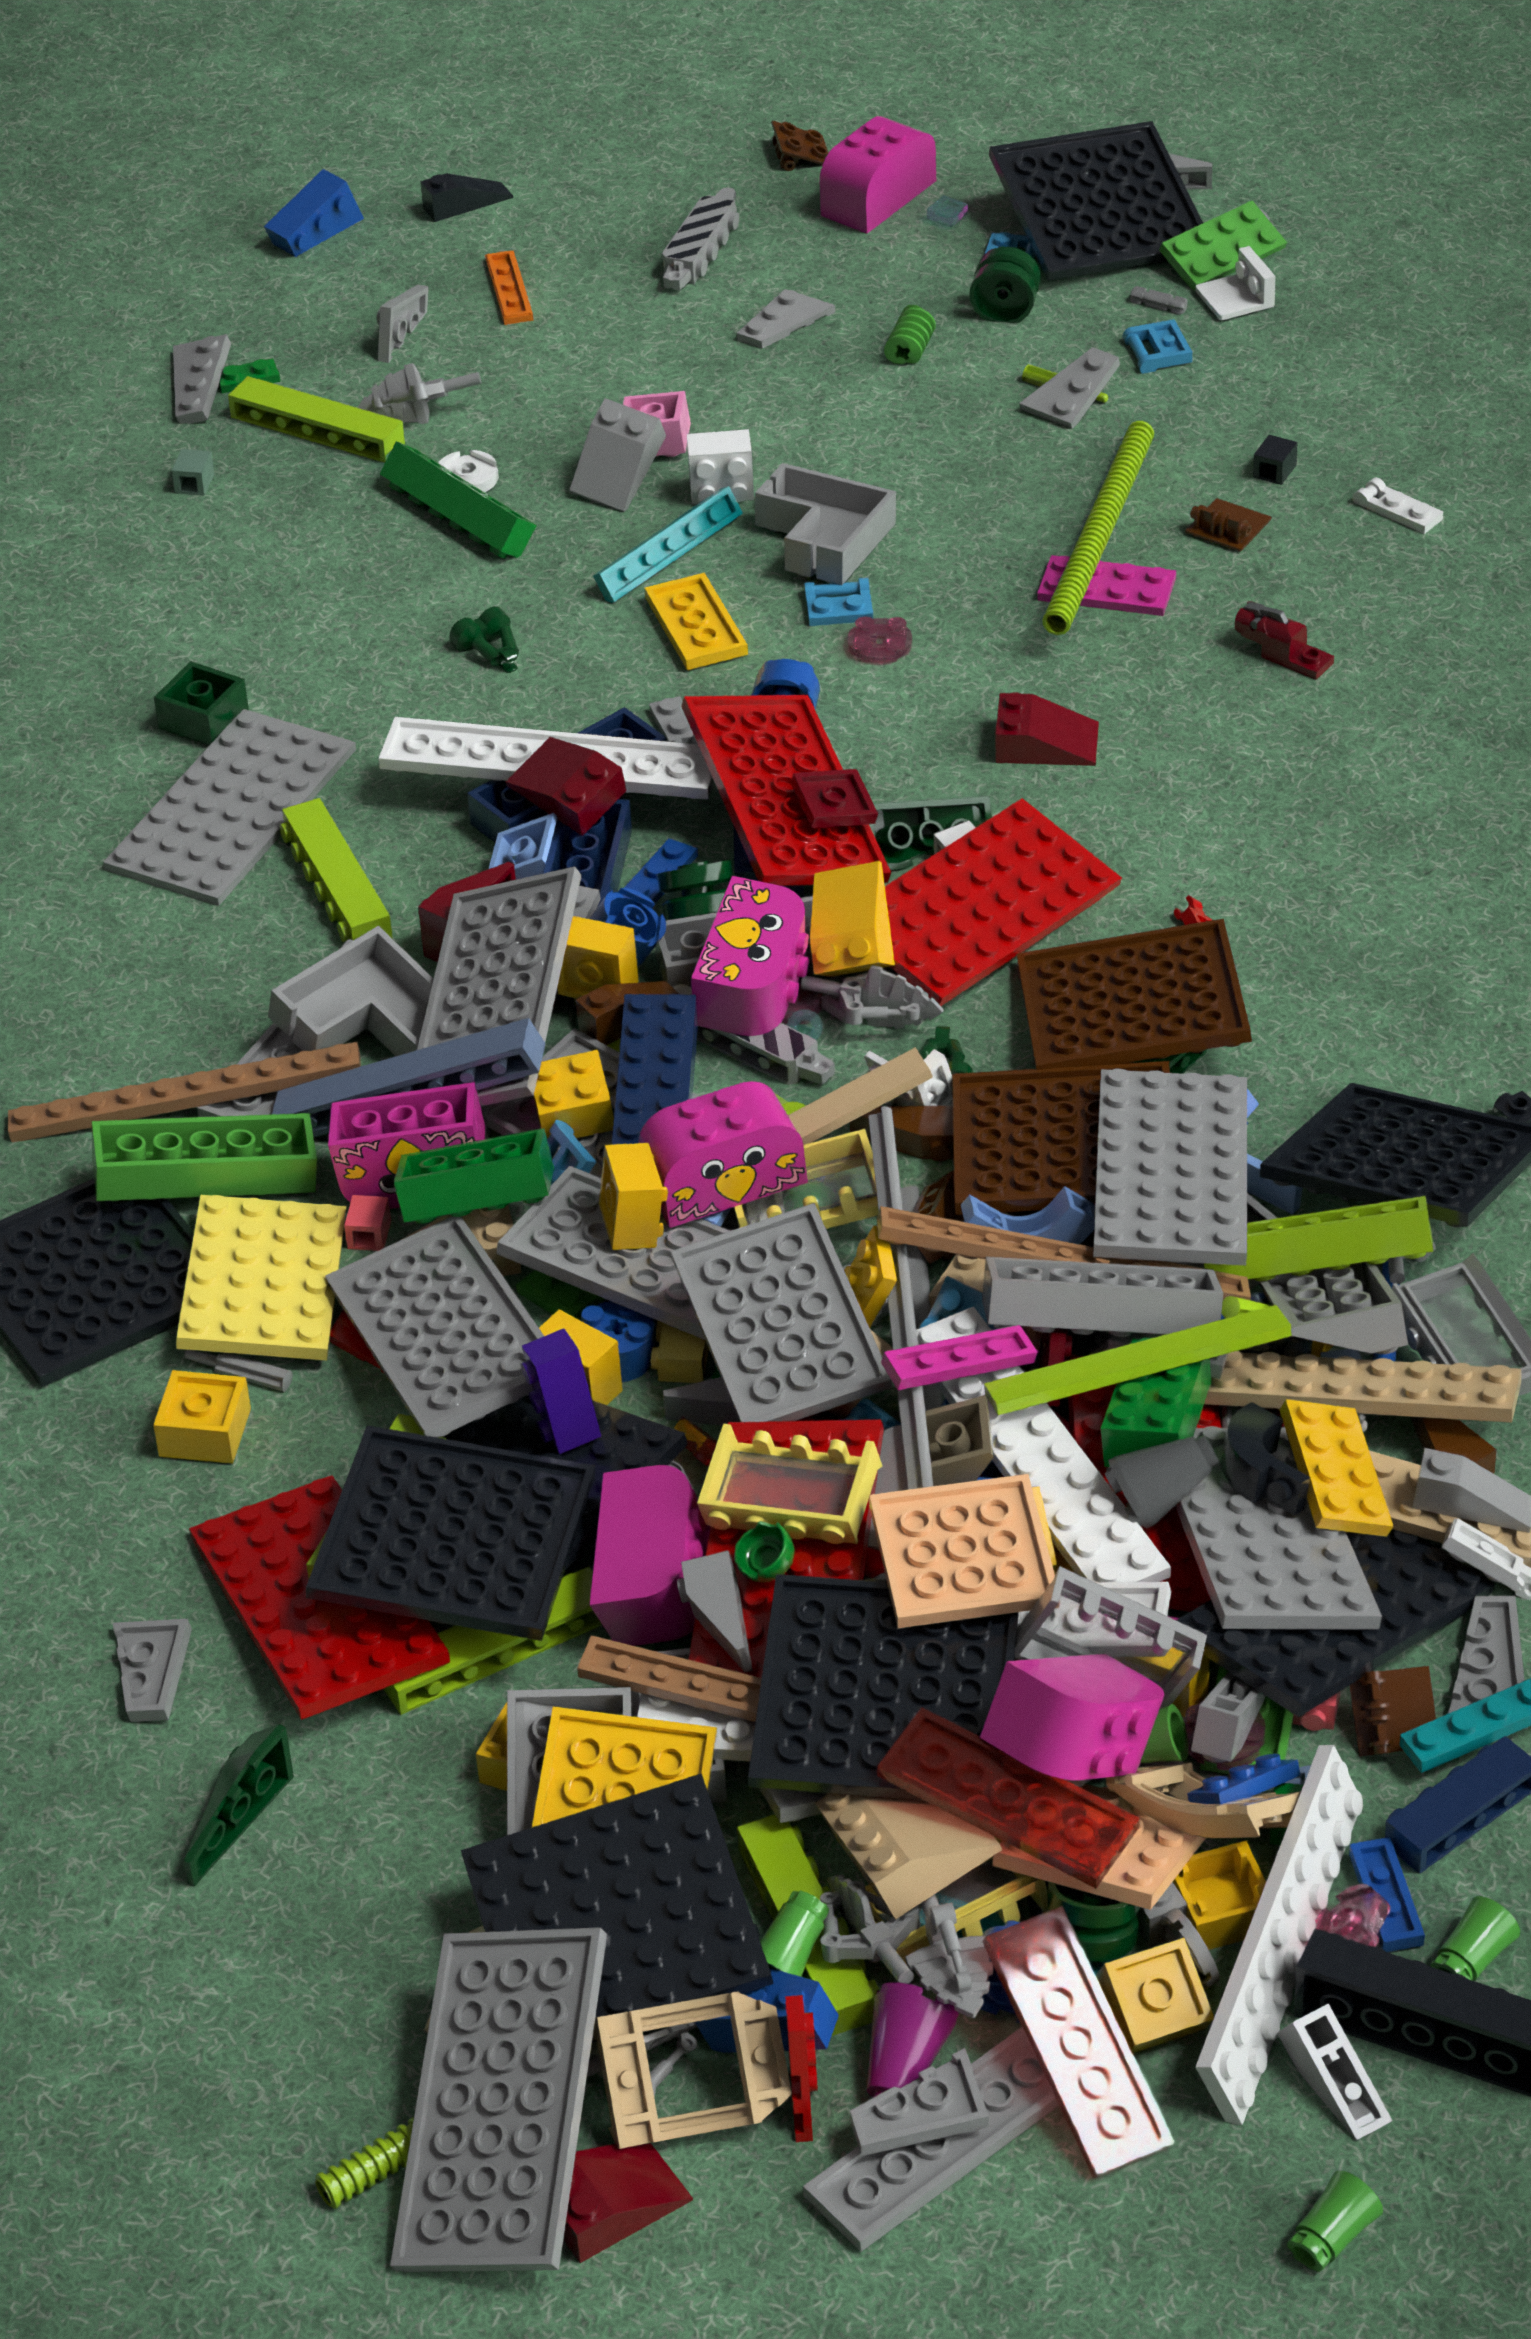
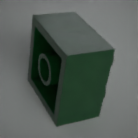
M192 661L154 696L159 729L206 745H210L244 709L249 710L245 679Z

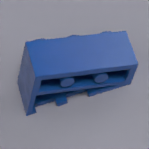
M322 169L264 228L273 245L296 257L363 220L364 217L347 182Z
M769 1968L774 1984L743 1994L776 2007L784 2051H789L785 1996L803 1995L804 2013L813 2012L815 2050L827 2049L839 2015L818 1981ZM730 2016L695 2022L712 2050L723 2053L737 2052Z

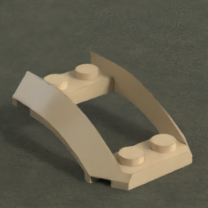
M1192 1762L1176 1765L1139 1767L1136 1773L1106 1777L1109 1791H1115L1145 1815L1183 1833L1206 1838L1260 1837L1259 1828H1287L1301 1791L1290 1794L1261 1792L1252 1797L1223 1804L1189 1802L1187 1793L1202 1787V1781L1206 1779L1193 1771ZM1164 1792H1168V1793H1169L1170 1795H1172L1173 1797L1168 1796V1795H1165V1794H1163V1793H1164Z
M739 1991L595 2018L593 2041L597 2040L609 2107L612 2127L608 2129L618 2149L762 2123L763 2119L792 2094L776 2007L743 1995ZM730 2016L745 2102L658 2118L643 2031Z

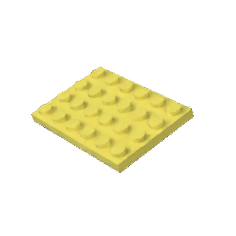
M200 1195L176 1337V1349L327 1361L335 1296L325 1276L338 1270L340 1266L346 1206L225 1197L221 1195Z

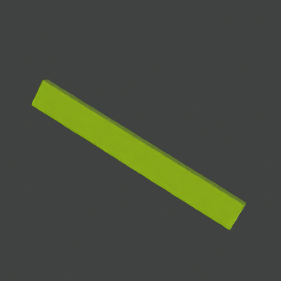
M1274 1305L984 1383L985 1395L997 1415H1002L1292 1336L1291 1324L1279 1307Z

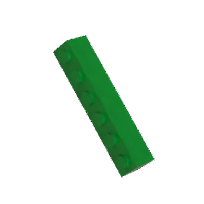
M395 442L380 472L381 476L390 481L388 484L390 488L402 494L408 492L410 494L409 500L423 507L427 504L430 506L429 513L443 520L446 517L449 518L448 525L464 533L466 530L469 531L468 537L471 540L484 546L488 543L491 545L489 551L505 559L507 555L516 558L521 556L537 526L419 450L400 442Z

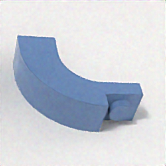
M1065 1186L1044 1209L1027 1216L1003 1214L970 1194L961 1204L964 1222L1074 1244L1082 1243L1094 1230V1203Z

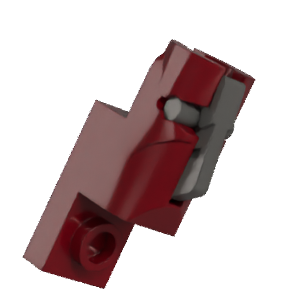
M1248 601L1247 605L1240 608L1237 612L1235 630L1243 637L1262 644V658L1315 680L1334 664V655L1307 645V627L1287 618L1282 610Z

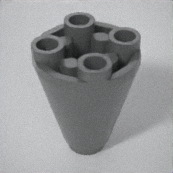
M1205 1435L1197 1439L1191 1436L1115 1456L1108 1460L1110 1467L1106 1468L1105 1476L1116 1494L1123 1491L1128 1501L1126 1503L1127 1507L1124 1509L1132 1523L1137 1522L1140 1526L1143 1525L1146 1529L1155 1526L1213 1471L1211 1467L1219 1463V1460Z

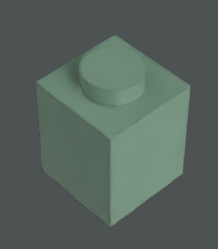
M181 449L171 470L175 493L205 496L214 476L211 451Z

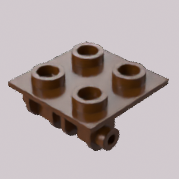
M772 120L771 124L774 130L772 143L775 146V152L780 160L779 163L782 169L792 171L796 167L799 158L823 165L829 152L821 133L812 129L807 131L797 128L789 122L779 123Z
M1216 498L1208 507L1200 505L1199 507L1194 506L1192 508L1190 517L1194 519V522L1185 530V533L1241 552L1270 522L1272 517Z
M1429 1666L1364 1672V1677L1350 1685L1359 1756L1403 1751L1399 1746L1400 1734L1436 1719Z

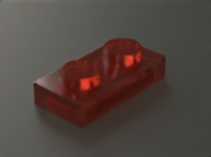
M682 1416L674 1429L686 1434L688 1445L685 1448L692 1452L695 1458L709 1467L717 1440Z

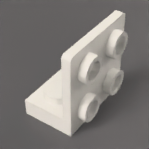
M1250 246L1239 248L1238 261L1235 264L1236 275L1196 285V293L1219 320H1226L1260 311L1275 305V275Z
M934 1049L923 1059L929 1067L933 1078L885 1104L888 1106H892L894 1103L899 1106L953 1105V1080L945 1055ZM868 1051L864 1056L869 1068L868 1072L888 1062L871 1051Z

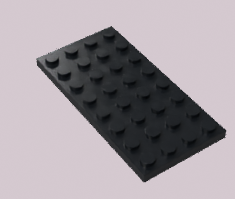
M1391 1529L1387 1537L1346 1532L1382 1615L1379 1629H1222L1211 1600L1176 1621L1207 1635L1203 1655L1300 1717L1364 1677V1672L1375 1670L1472 1609L1475 1596H1489L1493 1591L1494 1583L1480 1575L1478 1571L1467 1567L1449 1556L1446 1551L1433 1546L1419 1536Z

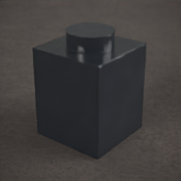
M1268 435L1254 453L1253 477L1282 485L1297 465L1298 442Z

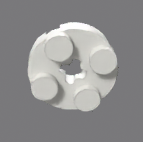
M470 450V455L460 456V451L443 457L438 462L484 492L493 488L499 478L495 459L482 451Z

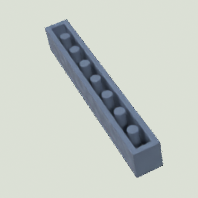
M529 1018L279 1090L272 1114L310 1113L313 1137L329 1133L332 1102L475 1082L476 1090L539 1073L545 1042Z

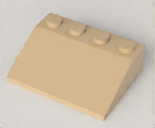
M827 1793L825 1797L815 1803L836 1840L895 1920L1003 1850L991 1832L966 1803Z

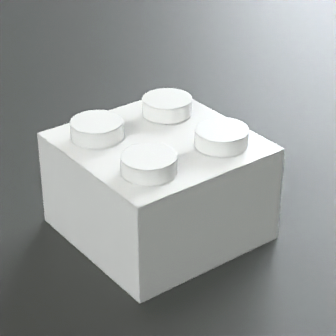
M749 429L687 434L692 504H699L726 486L730 487L737 502L754 500Z

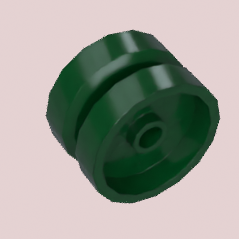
M1002 246L985 253L976 267L970 286V302L974 311L987 321L1019 323L1025 319L1034 306L1036 294L1040 286V269L1036 261L1028 253L1015 247Z
M731 860L709 863V861L678 866L677 870L656 874L660 892L666 894L681 891L682 897L666 900L662 904L665 921L718 912L727 889L714 891L713 885L731 880L733 876Z
M1048 1881V1909L1045 1914L1044 1931L1045 1939L1052 1948L1068 1957L1084 1961L1117 1959L1132 1951L1137 1943L1139 1925L1137 1913L1140 1907Z

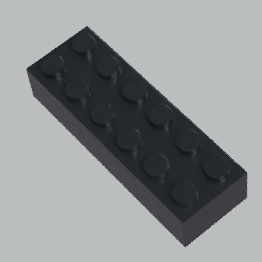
M1316 1928L1314 1929L1296 1966L1295 2017L1302 2018L1329 2004L1344 2033L1531 2097V2000L1511 1994L1502 1988H1493L1469 1980L1460 1974H1451L1427 1966L1421 1961L1409 1960L1388 1953L1379 1947H1370L1346 1939L1337 1933H1328Z

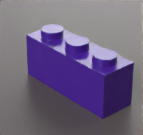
M565 1328L522 1345L525 1362H522L520 1365L527 1383L533 1386L534 1391L528 1394L537 1414L540 1413L541 1420L537 1421L536 1424L545 1443L551 1441L557 1452L561 1454L601 1437L579 1349Z

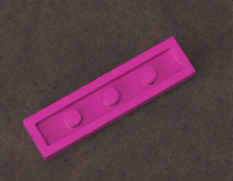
M1017 1325L886 1351L883 1354L881 1364L897 1390L1031 1364L1035 1361L1037 1350L1022 1327Z

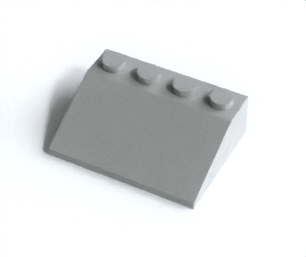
M1361 1262L1351 1264V1266L1342 1270H1331L1327 1267L1314 1269L1313 1272L1307 1275L1295 1276L1287 1273L1276 1275L1275 1278L1268 1281H1258L1259 1286L1271 1305H1277L1291 1324L1292 1336L1367 1353L1376 1352L1377 1354L1393 1353L1398 1347L1408 1345L1401 1301L1376 1265Z
M631 1687L507 1690V1835L532 1828L553 1706L632 1716Z

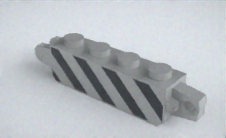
M726 187L719 190L715 196L707 195L701 197L662 252L664 288L681 290L687 283L695 284L700 276H705L710 260L715 261L719 247L726 245L731 229L736 230L739 224V213L737 212L734 200L736 199V191L733 188Z
M680 984L673 987L681 995H692V989L688 985ZM782 1022L772 1031L757 1036H743L701 1026L697 1028V1041L786 1085L797 1084L802 1078L823 1085L835 1074L834 1062L818 1052L817 1040L784 1025Z

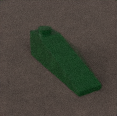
M990 796L873 803L878 816L876 824H869L890 871L902 870L914 865L912 860L924 854H927L929 857L934 855L935 833L967 821L978 827L992 818Z
M277 1724L255 1732L241 1746H237L230 1753L183 1860L189 1885L195 1887L294 1778L285 1726Z

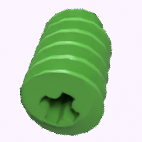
M907 305L903 309L884 346V354L887 360L895 364H915L920 360L936 328V322L929 312L917 305Z

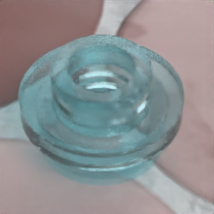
M803 1009L792 1014L787 1026L799 1031V1024L802 1021H809L812 1029L806 1035L815 1040L819 1039L822 1034L823 1024L815 1012Z

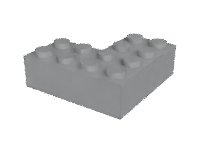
M784 463L773 472L770 480L767 479L755 492V525L774 532L788 533L785 537V571L797 573L803 577H811L816 574L817 579L824 580L830 584L843 585L896 524V491Z
M377 926L271 990L268 1017L288 1037L294 1034L293 1042L302 1051H313L343 1044L368 1029L395 1056L417 1050L434 978L383 929Z

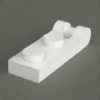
M1377 477L1371 479L1365 488L1357 490L1352 497L1355 504L1423 534L1443 519V511L1411 498L1402 492L1386 487L1385 483Z

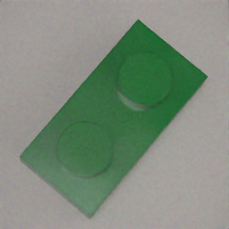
M273 358L267 360L259 359L252 363L226 366L223 369L219 387L222 394L232 392L247 376L270 383L281 382Z

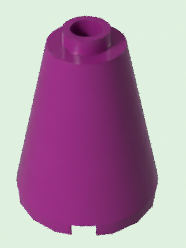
M885 1983L881 1986L880 1991L877 1990L874 1996L867 2078V2093L874 2098L892 2087L902 2088L919 2078V2072L932 2065L956 2026L959 2013L955 2011L953 2005L950 2003L943 2004L937 2000V1995L935 2001L922 1996L924 1988L906 1983Z

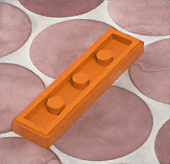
M514 250L486 254V265L504 325L534 321Z

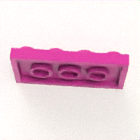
M1051 555L1037 593L1038 601H1051L1069 561V556ZM1100 560L1080 606L1164 616L1176 580V570L1136 566L1129 563L1103 562Z

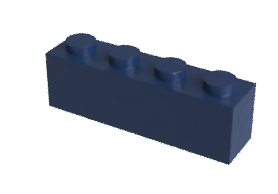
M1506 1736L1492 1745L1484 1746L1477 1753L1476 1757L1463 1766L1459 1765L1453 1768L1447 1777L1434 1787L1425 1788L1418 1795L1417 1799L1403 1809L1398 1808L1394 1810L1385 1823V1838H1391L1395 1852L1401 1859L1419 1874L1531 1794V1756Z

